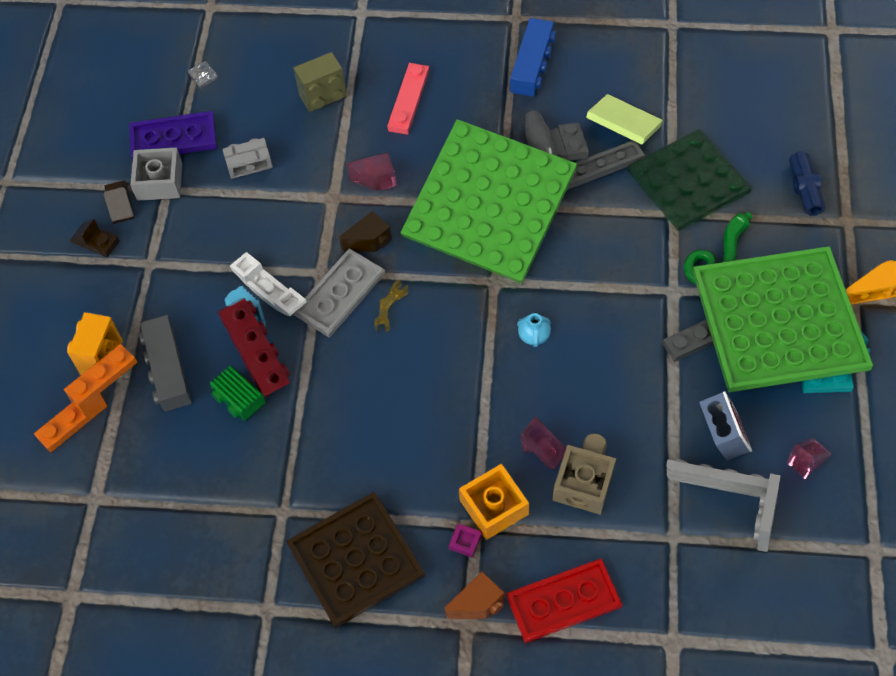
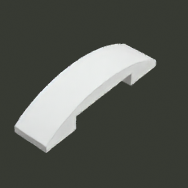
M247 252L230 265L232 271L255 294L282 314L291 316L307 302L291 287L289 289L266 272L262 268L261 263Z

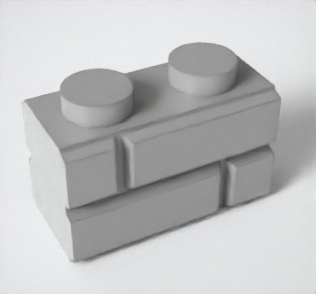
M254 138L246 143L231 144L227 148H223L231 179L273 168L264 138Z

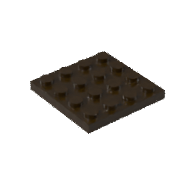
M375 491L286 540L288 547L335 629L425 577L423 569Z

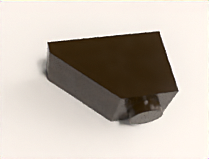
M373 211L339 236L341 249L344 252L349 248L355 252H376L381 247L387 246L392 239L390 226Z

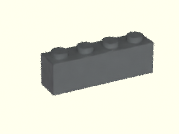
M168 315L141 322L142 332L138 334L142 346L145 345L147 350L143 352L146 364L151 367V370L147 372L151 385L155 384L156 390L152 391L155 404H160L164 412L192 404L173 326Z

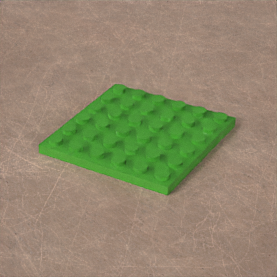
M457 119L408 216L401 235L523 284L575 174L577 163Z
M830 246L693 267L694 279L728 392L864 372L872 369L871 358Z

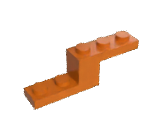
M119 344L63 389L72 403L34 433L35 437L50 453L107 407L100 393L138 363L135 357Z

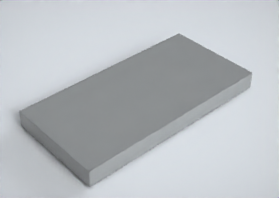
M349 248L305 297L307 302L294 312V316L330 338L385 275V269Z

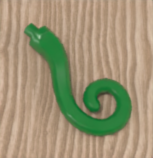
M751 213L736 214L725 228L723 262L736 260L738 238L750 227L749 221L753 218ZM699 249L691 252L685 259V275L695 285L696 282L693 275L695 262L697 260H704L706 265L717 263L714 254L710 251Z

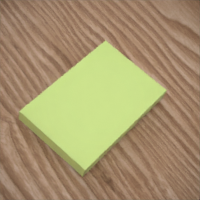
M609 94L588 111L586 117L640 144L647 141L661 127L663 121Z

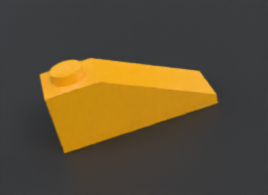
M889 260L881 263L845 289L850 304L896 297V261Z

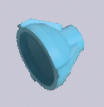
M537 313L519 319L517 323L519 337L525 343L538 347V345L548 340L551 333V321L549 318Z

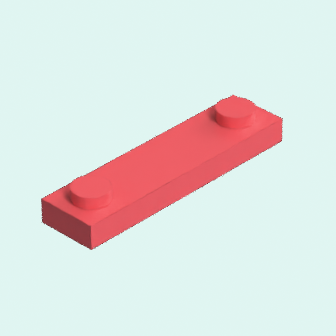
M409 63L387 125L389 132L409 134L429 74V66Z

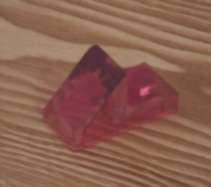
M534 417L520 434L522 449L525 453L534 452L549 469H555L564 457L566 447L537 417Z

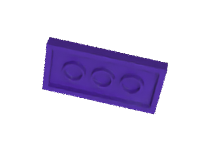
M213 111L129 123L130 155L132 161L134 150L177 148L179 154L217 149Z

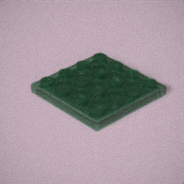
M700 129L628 165V172L678 231L744 197L752 189Z

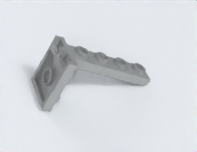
M680 459L674 461L667 460V478L669 480L759 497V512L756 518L753 540L758 541L757 550L768 552L781 475L770 474L769 479L758 474L746 475L732 469L720 470L706 464H689Z

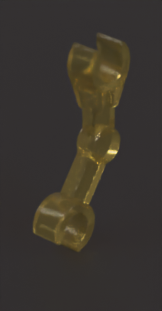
M401 280L395 281L389 294L379 302V317L374 321L376 332H378V325L381 323L386 324L385 330L386 332L389 331L388 309L394 301L408 293V284L401 290L397 289L401 286Z

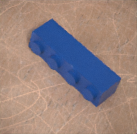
M535 18L529 19L510 77V93L534 97L536 90L541 88V73L545 74L546 58H550L552 51L550 44L555 43L557 32L553 30L554 22Z

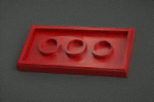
M602 558L506 593L507 601L525 644L622 608V602Z

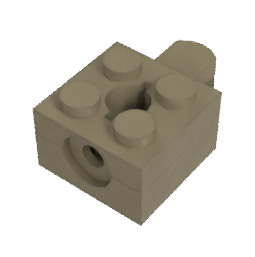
M587 435L583 441L582 448L567 445L553 488L552 501L601 515L616 463V458L605 455L607 444L601 435Z

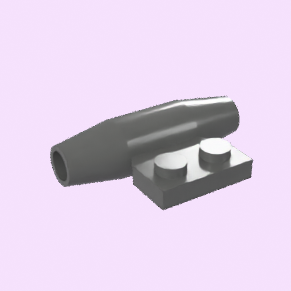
M534 110L525 115V138L528 146L569 161L588 158L589 151L579 123L558 125L557 128L550 131L540 112Z

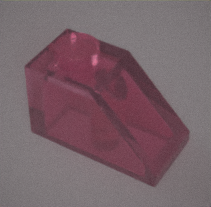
M388 153L346 163L349 180L375 191L396 186L395 171Z

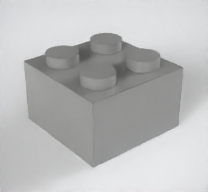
M178 149L134 150L130 185L136 200L180 198L182 161Z

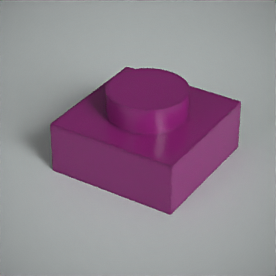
M458 523L450 541L449 550L473 558L482 537V532Z

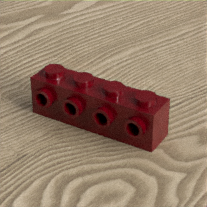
M241 298L218 310L217 313L263 396L265 397L289 384L290 382L287 377L290 376V373L284 363L280 365L276 357L279 355V352L274 343L269 344L265 335L268 332L262 321L257 322L254 316L257 311L251 300L246 301L245 298Z

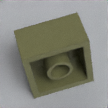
M332 52L293 67L299 96L309 112L347 97L343 70Z

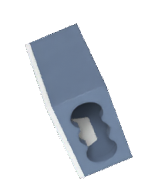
M726 392L699 402L715 445L726 461L752 451L737 410Z

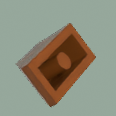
M480 572L445 607V615L448 619H487L491 614L496 615L503 608L504 592L483 572Z

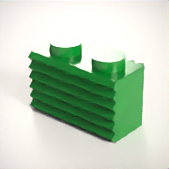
M229 365L225 371H222L221 374L210 382L213 390L211 395L218 403L224 402L228 406L227 410L234 418L239 416L243 421H246L266 403L263 394L232 365Z

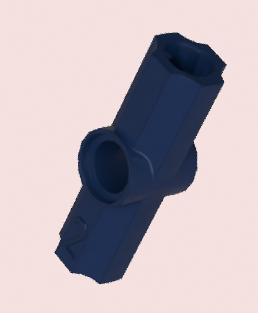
M798 151L789 158L794 176L793 188L795 193L800 195L805 214L816 216L824 212L826 208L820 191L821 178L818 172H814L809 154L804 151Z

